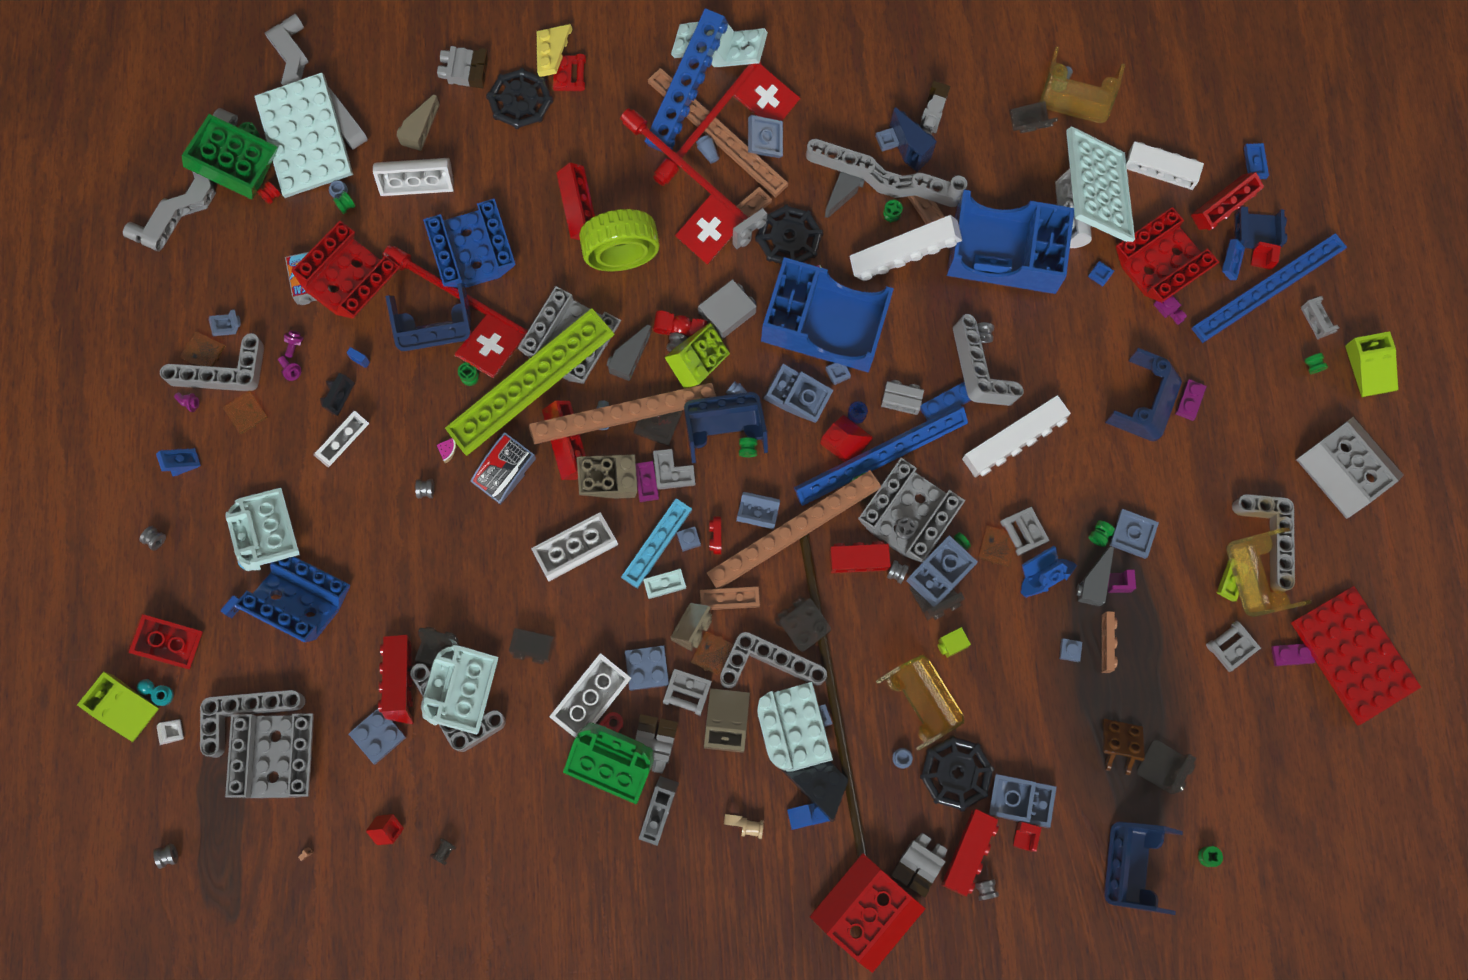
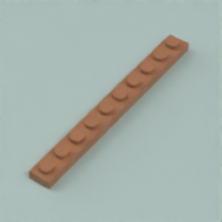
M660 68L648 79V83L665 97L673 79ZM684 96L678 97L676 102H681ZM695 99L694 101L692 100L689 106L690 112L686 118L698 128L710 112ZM716 117L703 132L705 135H709L717 146L775 198L788 187L786 180L757 154L748 153V146Z
M712 383L531 423L529 428L534 444L681 411L684 410L685 403L690 400L716 397Z
M871 470L708 571L709 578L716 589H721L881 488L880 483Z

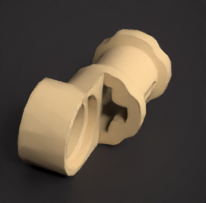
M725 814L724 824L742 827L741 836L752 835L762 839L764 820L755 822L749 821L747 818H743V816Z

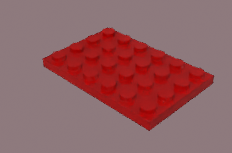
M1355 586L1291 622L1357 726L1422 688Z

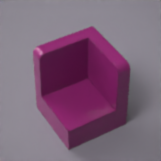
M1126 570L1123 573H1110L1108 593H1129L1136 589L1135 570Z

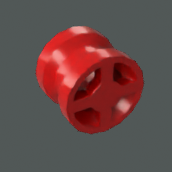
M269 181L265 183V187L257 190V193L270 205L275 197L281 195Z

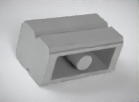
M898 380L887 381L881 407L918 415L924 389H920V386L910 384L909 386L902 385V382Z

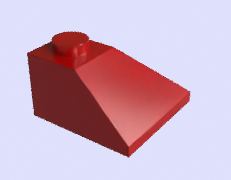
M842 415L822 436L820 444L843 462H846L860 455L873 437Z

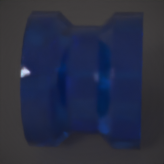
M859 401L852 403L848 410V419L855 424L862 423L866 419L867 406Z

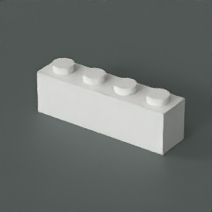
M1135 141L1126 159L1128 170L1191 190L1199 182L1204 164L1196 159L1182 157L1177 153H1170L1161 148L1147 146L1145 143Z

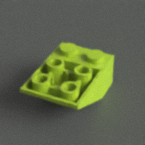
M709 323L676 346L665 359L683 388L699 385L730 353L713 325Z
M1390 331L1357 337L1345 345L1361 397L1398 390L1396 348Z
M106 672L101 674L77 704V706L131 742H134L159 710L158 707L120 679Z

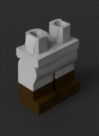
M451 46L450 51L441 50L440 62L448 63V65L438 66L437 74L439 78L447 79L448 84L484 88L485 72L488 63L487 49L479 48V51Z
M933 81L927 100L928 105L924 110L920 123L921 129L926 133L932 135V132H937L951 86Z
M640 714L635 740L652 748L654 758L652 771L662 774L666 764L669 763L678 722L660 718L655 739L658 718Z
M921 833L915 841L911 840L889 875L925 898L945 863L943 859L947 849L937 843L934 850L930 852L926 847L931 838Z

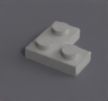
M763 208L733 228L732 244L736 249L748 245L751 241L752 231L756 228L760 229L766 224L767 213Z
M672 449L653 451L657 490L695 486L693 465L674 467Z

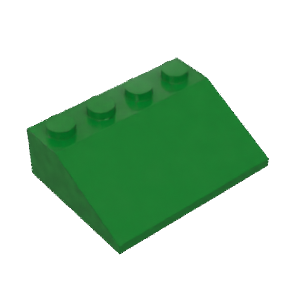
M208 114L183 152L182 163L184 168L252 200L263 183L278 147Z

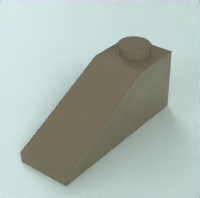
M432 95L398 128L397 137L402 146L419 151L422 150L440 105L436 95Z

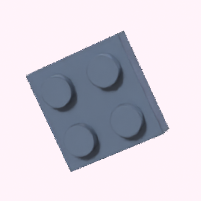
M754 115L749 116L748 153L775 158L782 157L783 121Z
M1122 509L1119 513L1109 546L1146 559L1148 558L1159 522Z
M664 646L625 651L627 674L631 677L629 681L630 691L669 685Z
M378 709L349 733V736L373 764H377L407 738L392 720L385 719Z

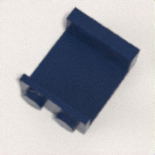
M1241 206L1235 213V239H1238L1245 248L1253 249L1258 242L1282 247L1287 242V233H1285L1287 218L1285 217L1284 210L1281 209L1275 216L1248 214V207Z

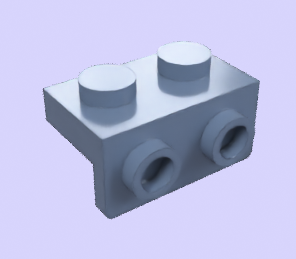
M743 492L737 521L774 529L780 500Z

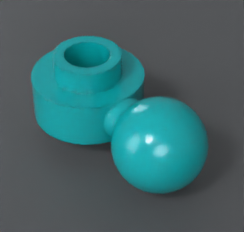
M143 679L137 684V691L142 695L151 694V699L156 705L166 706L174 698L173 690L168 686H158L155 688L153 682L149 679ZM160 692L165 694L163 699L158 697Z

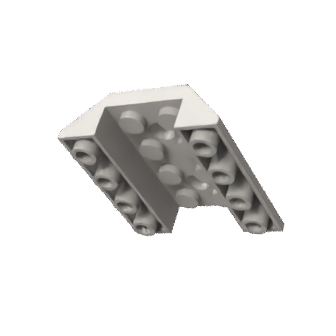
M556 286L518 349L528 358H531L590 309L574 301L572 294ZM604 312L603 315L597 313L614 333L621 320L607 312ZM610 339L563 378L571 382L584 384Z
M1354 417L1296 459L1346 519L1371 503L1404 476ZM1341 444L1348 446V452L1341 450ZM1367 473L1373 475L1374 482H1370L1367 480Z
M900 458L858 520L872 535L885 544H889L891 548L903 556L923 563L965 500L951 490L945 493L915 473L917 469L915 466ZM918 494L923 495L925 502L917 503L915 496ZM908 517L915 521L917 528L913 536L905 540L897 536L894 526L902 518Z
M292 714V716L231 715L225 797H308L310 791L314 714ZM275 731L281 732V739L278 742L272 740V734ZM276 771L279 779L277 782L271 783L269 775Z

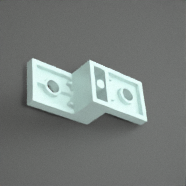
M698 22L679 25L671 53L674 58H683ZM728 24L726 33L722 34L720 38V46L712 56L713 67L760 63L768 34L766 29L734 32ZM714 30L708 31L707 35H712ZM701 47L699 52H704L707 47Z

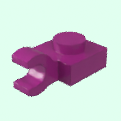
M1173 296L1163 303L1158 301L1154 303V306L1165 318L1171 316L1177 325L1182 323L1187 317L1182 310H1179L1181 304Z

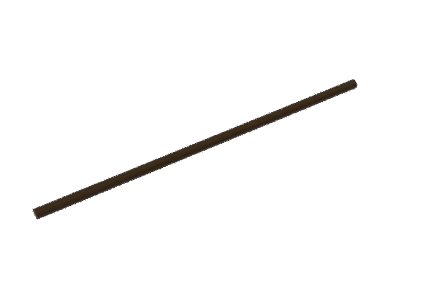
M807 534L799 540L822 666L827 671L825 682L842 774L848 779L845 791L857 857L859 858L862 853L868 857L811 546Z

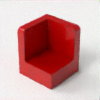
M1258 242L1252 250L1250 264L1272 270L1279 263L1281 246Z
M394 814L381 815L373 820L366 829V832L376 845L394 844L404 830V827Z
M1018 822L1013 846L1030 852H1036L1042 827Z

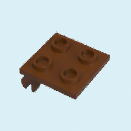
M1109 719L1103 720L1104 753L1108 754L1105 765H1107L1105 770H1111L1116 754L1128 756L1124 768L1126 769V775L1131 774L1135 759L1144 761L1142 726Z

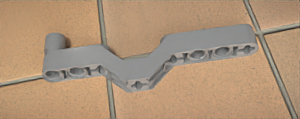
M296 14L265 32L268 40L286 62L281 82L283 86L301 80L304 66L309 63L303 52L290 37L304 28ZM328 87L342 137L351 149L354 150L368 141V139L343 104Z
M218 108L213 116L234 126L238 123L237 115ZM193 172L195 179L186 194L171 199H162L145 228L133 222H128L123 229V236L137 243L141 242L142 245L153 250H162L182 216L208 208L216 194L212 180Z
M812 139L807 144L806 158L808 161L862 178L878 193L894 198L918 196L949 207H956L963 190L967 187V180L962 176L953 177L951 182L924 173L902 176L884 170L871 156L818 139ZM933 188L939 189V192L934 191Z

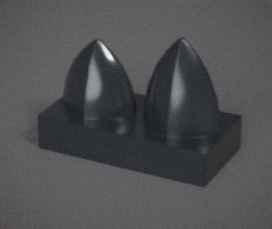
M341 373L335 378L326 380L330 391L327 395L320 398L322 407L336 416L339 415L355 384Z

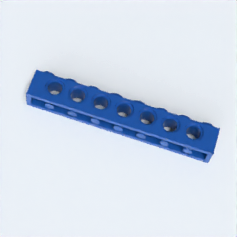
M706 8L650 128V131L671 150L674 147L676 135L681 132L683 119L690 112L689 106L692 100L694 101L697 97L699 84H702L705 79L704 73L707 67L709 68L712 64V56L720 46V38L722 34L726 33L728 28L725 16ZM714 30L712 35H707L708 31ZM701 47H707L704 52H699ZM699 63L696 69H692L693 64ZM690 79L691 83L685 86V81ZM684 96L681 102H676L678 97ZM676 112V116L673 119H669L670 114ZM664 129H669L666 135H661ZM645 139L644 142L649 147L661 151L649 139Z

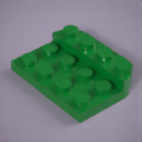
M589 722L576 736L563 773L637 805L653 766V750L639 741L604 726Z

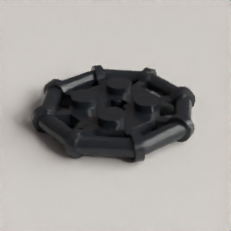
M522 67L513 72L497 75V80L490 92L486 94L493 112V118L515 127V129L536 122L541 123L550 104L553 103V97H551L546 83L547 79L544 76L539 77ZM520 77V81L514 80L510 84L507 82L508 80ZM525 78H527L536 83L534 85H531L525 82L524 80ZM503 84L505 87L501 95L497 94ZM541 88L544 97H538V89ZM522 96L524 100L517 102V97ZM496 101H502L504 108L499 110ZM538 104H542L538 112H535ZM508 113L512 116H515L516 118L513 119L509 116H506V114ZM525 114L532 115L530 117L520 119Z
M784 204L783 207L767 214L766 224L759 229L757 236H755V241L759 243L767 257L766 260L769 262L773 261L782 264L784 257L776 255L778 252L790 254V259L805 262L817 256L819 243L824 234L810 210L805 211ZM783 214L785 215V217H784L782 220H780V221H779V220H777V221L774 220L775 218H777V217H779V216H781V215H783ZM789 214L799 216L801 219L791 217ZM805 221L809 223L812 230H808L805 228ZM768 224L773 226L771 234H765ZM792 232V236L794 237L788 239L784 234ZM813 236L814 238L812 241V245L810 247L806 244L808 237ZM766 240H771L774 247L773 251L769 248ZM800 250L806 251V253L794 258V254L799 253Z
M950 735L948 739L931 748H927V755L920 779L923 780L935 804L946 805L959 809L962 812L984 798L987 799L992 773L995 770L980 747V743L970 742ZM951 746L952 753L943 758L937 754ZM956 746L969 749L971 752L969 754L958 752ZM974 754L978 757L983 768H978L972 758ZM935 758L939 761L937 771L930 774ZM957 767L963 773L958 779L952 774V770H956ZM984 772L980 788L976 783L979 773ZM937 777L939 784L943 788L940 793L937 791L931 778ZM972 788L977 792L964 800L963 793ZM947 791L958 794L959 800L947 798L943 795Z

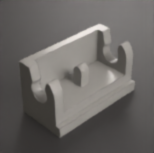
M1322 296L1308 300L1301 307L1317 339L1333 334L1339 329L1338 325L1333 326L1321 304Z

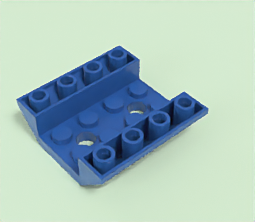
M495 199L477 203L478 211L443 220L441 214L423 219L443 286L458 288L457 284L459 283L465 284L466 288L500 278L516 265ZM464 230L472 231L469 236L462 235ZM475 262L482 263L478 269H474L472 265Z
M294 556L271 562V573L253 593L246 591L235 603V607L303 642L316 640L339 612L350 584ZM280 595L281 598L274 600L271 596ZM308 612H313L316 614L313 617L305 616V614Z

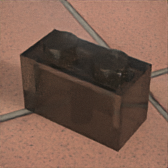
M515 628L509 652L513 654L515 659L524 660L525 657L531 658L532 662L543 665L544 662H550L555 639L552 636Z

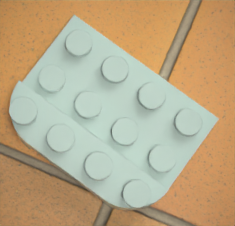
M281 488L235 500V504L226 512V520L236 558L246 571L261 570L260 565L300 555Z
M452 645V647L440 651L433 661L421 703L423 718L435 726L440 724L477 735L499 657L458 645Z
M812 682L774 693L771 691L759 699L758 717L768 756L776 767L786 771H795L833 760Z

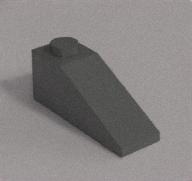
M840 172L828 202L825 217L829 218L857 194L859 187L863 188L865 180Z
M646 325L620 346L613 356L609 357L607 366L610 374L628 381L631 380L652 333L650 325Z
M1110 546L1104 551L1081 583L1077 585L1076 595H1078V602L1095 606L1105 604L1114 547Z
M660 776L639 840L658 846L679 782Z

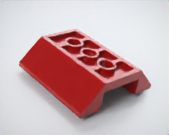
M1173 207L1135 232V240L1133 242L1123 240L1116 245L1120 264L1125 273L1146 297L1161 303L1219 264V261L1208 248L1201 253L1180 228L1184 220ZM1177 248L1180 251V255H1175L1172 249ZM1144 268L1152 269L1153 274L1145 273Z
M339 221L291 272L305 292L334 314L354 319L400 269V266L386 255L379 259L354 240L355 231L342 221ZM358 261L362 266L354 267L351 262ZM336 286L338 291L330 292L328 287Z
M862 853L809 917L850 956L873 973L926 908ZM885 893L888 895L889 900L885 905H880L877 902L879 894ZM853 926H859L862 929L861 935L858 937L851 936L850 929Z

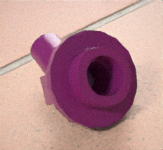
M289 331V333L284 334V342L288 343L285 356L288 358L293 357L296 345L300 346L303 341V337L300 336L299 332Z
M284 356L278 358L279 363L284 368L281 372L285 379L293 381L299 378L301 367L298 364H289Z
M181 393L174 395L179 404L185 406L190 412H195L199 407V399L193 393L184 396Z

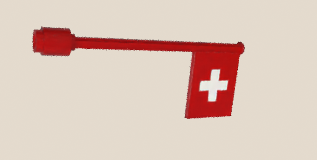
M761 61L757 64H749L676 154L681 158L684 157L733 96L756 116L779 121L784 120L800 100V97L761 65ZM664 159L654 172V180L661 186L669 184L679 171L678 165L671 159Z
M626 109L620 118L623 121V125L635 135L643 134L711 194L675 235L676 238L708 265L733 237V228L749 217L648 129L646 119L635 110Z
M389 245L386 247L382 257L385 255L400 266L399 270L409 269L460 299L459 291L456 287L443 286L442 279L413 263L410 254L396 246ZM467 295L469 305L486 316L473 330L470 337L456 351L455 356L494 378L520 345L528 330Z

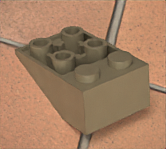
M635 455L577 457L579 495L615 499L635 498L637 494Z
M690 603L674 630L671 640L690 651L694 647L698 648L703 639V630L707 631L712 623L711 607Z
M710 689L704 749L744 753L750 693Z

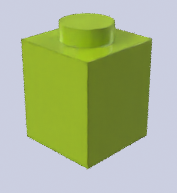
M962 627L938 640V648L941 654H945L947 658L971 645Z

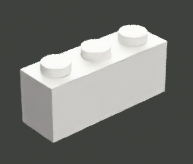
M354 411L315 452L314 456L329 468L369 423Z

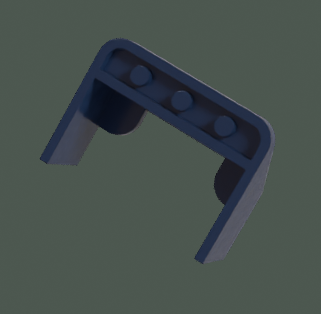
M457 284L461 304H457L452 308V321L417 327L413 316L407 313L398 314L395 296H385L395 346L401 351H409L466 341L471 335V317L465 284Z
M1137 348L1129 358V362L1152 370L1155 375L1162 377L1151 409L1140 407L1135 410L1132 417L1114 410L1105 423L1149 441H1157L1164 434L1182 380L1167 359Z
M747 392L690 400L685 403L684 412L692 463H696L695 449L702 448L707 444V436L744 431L746 438L761 440L764 453H768L767 429L758 394Z
M1116 822L1112 826L1110 833L1104 894L1106 901L1115 906L1176 915V911L1159 908L1157 894L1154 891L1145 890L1149 848H1160L1164 842V834L1182 835L1183 831L1166 826Z

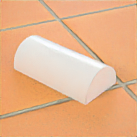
M449 158L376 162L373 164V174L380 196L453 192V174Z
M1069 169L1055 182L1057 205L1074 208ZM1074 215L1070 248H1079L1091 242V225L1075 219Z
M600 512L531 549L549 582L616 547L618 543Z
M600 653L549 717L576 738L579 731L587 723L592 722L596 724L630 681L631 677Z

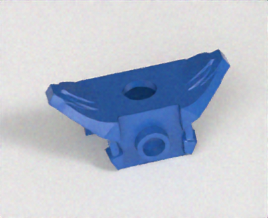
M1055 546L1044 550L1041 554L1022 564L1025 579L1022 583L1021 594L1027 598L1049 591L1048 588L1063 579L1067 580L1077 565L1072 561L1058 559Z

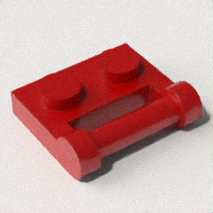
M577 54L576 56L562 55L557 74H553V90L584 91V64L586 63V56L584 54ZM572 64H577V81L575 83H572Z

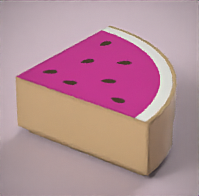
M453 438L437 445L444 463L449 462L456 451L457 444Z

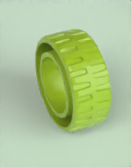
M633 209L608 211L588 220L580 230V243L584 261L590 267L597 270L623 271L636 268L653 259L659 251V238L655 221L649 214L643 211Z

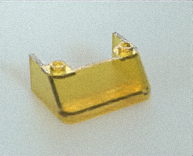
M1056 46L1049 61L1040 96V105L1045 109L1097 123H1104L1109 118L1116 100L1125 64H1121L1115 78L1108 77L1104 79L1101 87L1067 79V68L1063 64L1056 63L1059 47Z
M1281 528L1235 540L1227 546V554L1243 609L1249 616L1256 617L1312 603L1311 599L1291 604L1285 592H1270L1260 555L1271 551L1273 547L1271 536L1289 532V528Z
M920 655L899 665L876 680L877 684L887 680L890 689L897 692L902 690L923 725L919 727V737L924 743L916 747L918 751L964 724L965 720L962 712L926 656Z

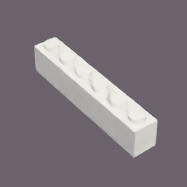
M949 215L850 255L854 276L863 281L870 280L874 275L885 274L892 268L905 266L907 262L918 261L928 254H936L945 247H954L958 242L962 241L958 221Z
M1057 395L966 453L962 460L975 478L980 474L983 477L991 471V467L994 465L999 467L1005 463L1008 456L1012 455L1014 457L1022 451L1021 448L1025 445L1030 447L1038 441L1036 438L1039 436L1045 437L1053 431V427L1063 426L1068 422L1067 418L1071 413Z

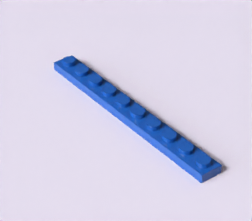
M1335 233L1196 324L1192 328L1193 332L1202 343L1206 342L1344 251L1347 246Z
M959 405L794 487L799 503L803 506L849 483L853 478L869 470L873 471L968 424L964 407Z

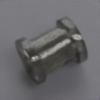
M441 838V843L430 856L446 865L447 858L452 850L456 849V846Z

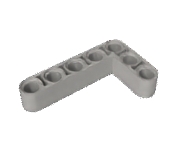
M970 314L963 315L953 326V333L968 397L973 402L1012 405L1023 395V387L1014 381L990 379L976 319Z
M247 334L241 342L237 368L166 364L161 368L160 376L169 385L177 387L253 391L259 384L264 345L255 334ZM256 342L255 346L250 347L252 343ZM250 360H254L252 364L247 365ZM175 372L174 376L169 378V375ZM194 374L192 378L188 379L189 375ZM213 375L210 380L206 381L208 376ZM232 376L230 381L225 382L227 377ZM251 377L249 382L244 383L247 378Z
M1241 496L1232 504V510L1235 514L1270 518V586L1275 593H1284L1292 589L1295 584L1294 504L1290 499L1281 497ZM1241 502L1246 504L1247 509L1242 507ZM1260 503L1265 506L1266 510H1263L1260 507ZM1279 505L1284 508V512L1280 510ZM1279 523L1284 526L1285 531L1280 528ZM1280 542L1284 544L1285 549L1280 547ZM1280 561L1285 564V568L1281 567ZM1280 579L1284 581L1285 587L1281 586Z
M744 632L738 636L721 672L720 683L725 688H733L737 684L749 656L803 681L812 682L815 686L823 684L827 677V671L824 667L753 634ZM748 638L751 641V645L743 647L740 644V640ZM765 646L768 648L769 653L763 656L759 654L758 648ZM777 655H784L787 661L784 664L778 663L776 660ZM740 656L743 662L740 665H735L732 662V658ZM802 663L805 670L797 672L794 669V664ZM819 671L822 673L823 678L815 680L812 677V673ZM726 674H732L735 680L732 683H726L723 677Z
M416 664L411 669V677L423 696L431 670L424 664ZM421 669H425L426 675L423 678L418 679V671ZM498 711L487 713L483 716L481 722L483 733L478 737L454 728L447 730L446 726L440 724L439 726L451 747L459 752H465L504 728L506 719ZM494 716H500V723L493 726L491 719ZM459 737L465 738V744L462 747H457L456 745Z
M288 690L204 699L200 706V749L202 754L212 758L223 755L225 751V717L240 714L297 711L305 705V697L299 692ZM293 696H297V703L291 706L290 699ZM276 697L277 704L271 707L270 701ZM253 699H256L257 705L255 708L251 709L250 702ZM236 701V708L231 711L230 704ZM216 703V709L210 712V705ZM215 723L216 729L211 733L209 730L210 725ZM215 743L216 750L210 753L209 748L211 744Z

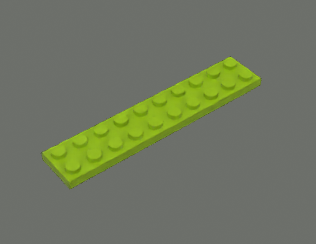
M591 308L445 427V429L466 456L469 455L615 334Z

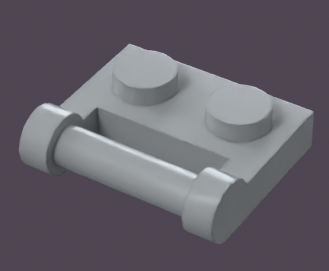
M1032 507L1000 521L1017 549L1015 552L1018 556L1049 541ZM1015 521L1027 542L1025 546H1023L1012 525Z
M1238 621L1231 624V628L1217 639L1211 640L1206 644L1207 648L1214 653L1228 672L1233 671L1261 649ZM1238 633L1241 638L1222 651L1219 646Z
M674 669L663 704H672L693 711L696 715L701 716L712 681ZM673 690L698 698V704L672 696Z

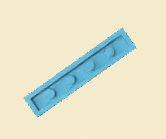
M678 499L674 500L621 576L623 580L635 588H639L643 579L646 578L691 513L692 508Z

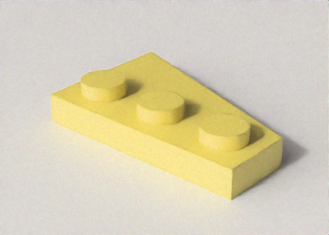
M571 24L537 31V73L539 77L557 74L563 57V49L567 46L568 35L572 32Z

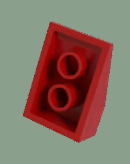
M141 614L127 652L190 670L203 631Z

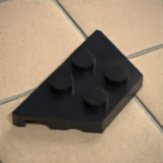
M830 761L795 771L780 769L831 822L835 821L844 791L848 785V779Z

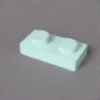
M681 569L643 579L648 599L686 589Z

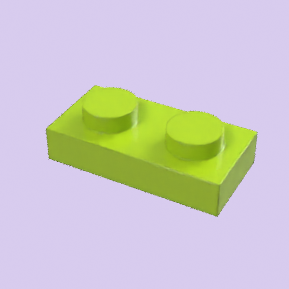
M1230 558L1217 594L1232 602L1237 601L1249 566L1235 558Z

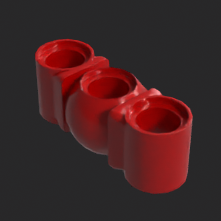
M657 311L653 331L666 335L679 333L689 338L706 326L708 322L695 318L690 320L683 315H676L674 317L673 313Z

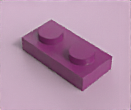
M1189 379L1186 382L1175 414L1194 421L1206 386Z
M653 461L635 464L640 502L659 500Z
M1305 644L1271 647L1274 666L1315 663L1311 651Z

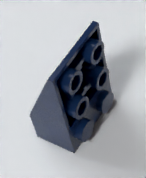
M895 107L889 127L894 129L899 141L898 149L903 161L918 172L932 158L937 141L931 134L921 129L918 123L910 120L905 112Z

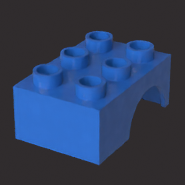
M963 190L955 214L962 241L950 248L947 276L1056 294L1067 276L1074 208L1030 201L1021 208L999 210L977 203L971 197V191ZM975 254L1012 259V270L1009 273L1002 274L974 270Z
M784 257L764 319L761 342L869 373L894 288L886 286L880 292L853 290L834 281L829 276L827 269Z

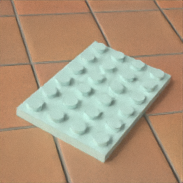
M323 73L255 96L267 142L278 147L273 164L283 197L287 198L353 175Z
M1071 126L1066 132L1075 219L1126 242H1133L1135 234L1125 152Z

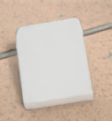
M180 719L160 722L157 725L160 745L184 739Z

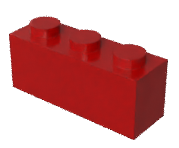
M882 541L872 542V545H864L863 542L853 543V546L837 543L830 547L829 550L831 573L888 571L891 567L889 544H884Z

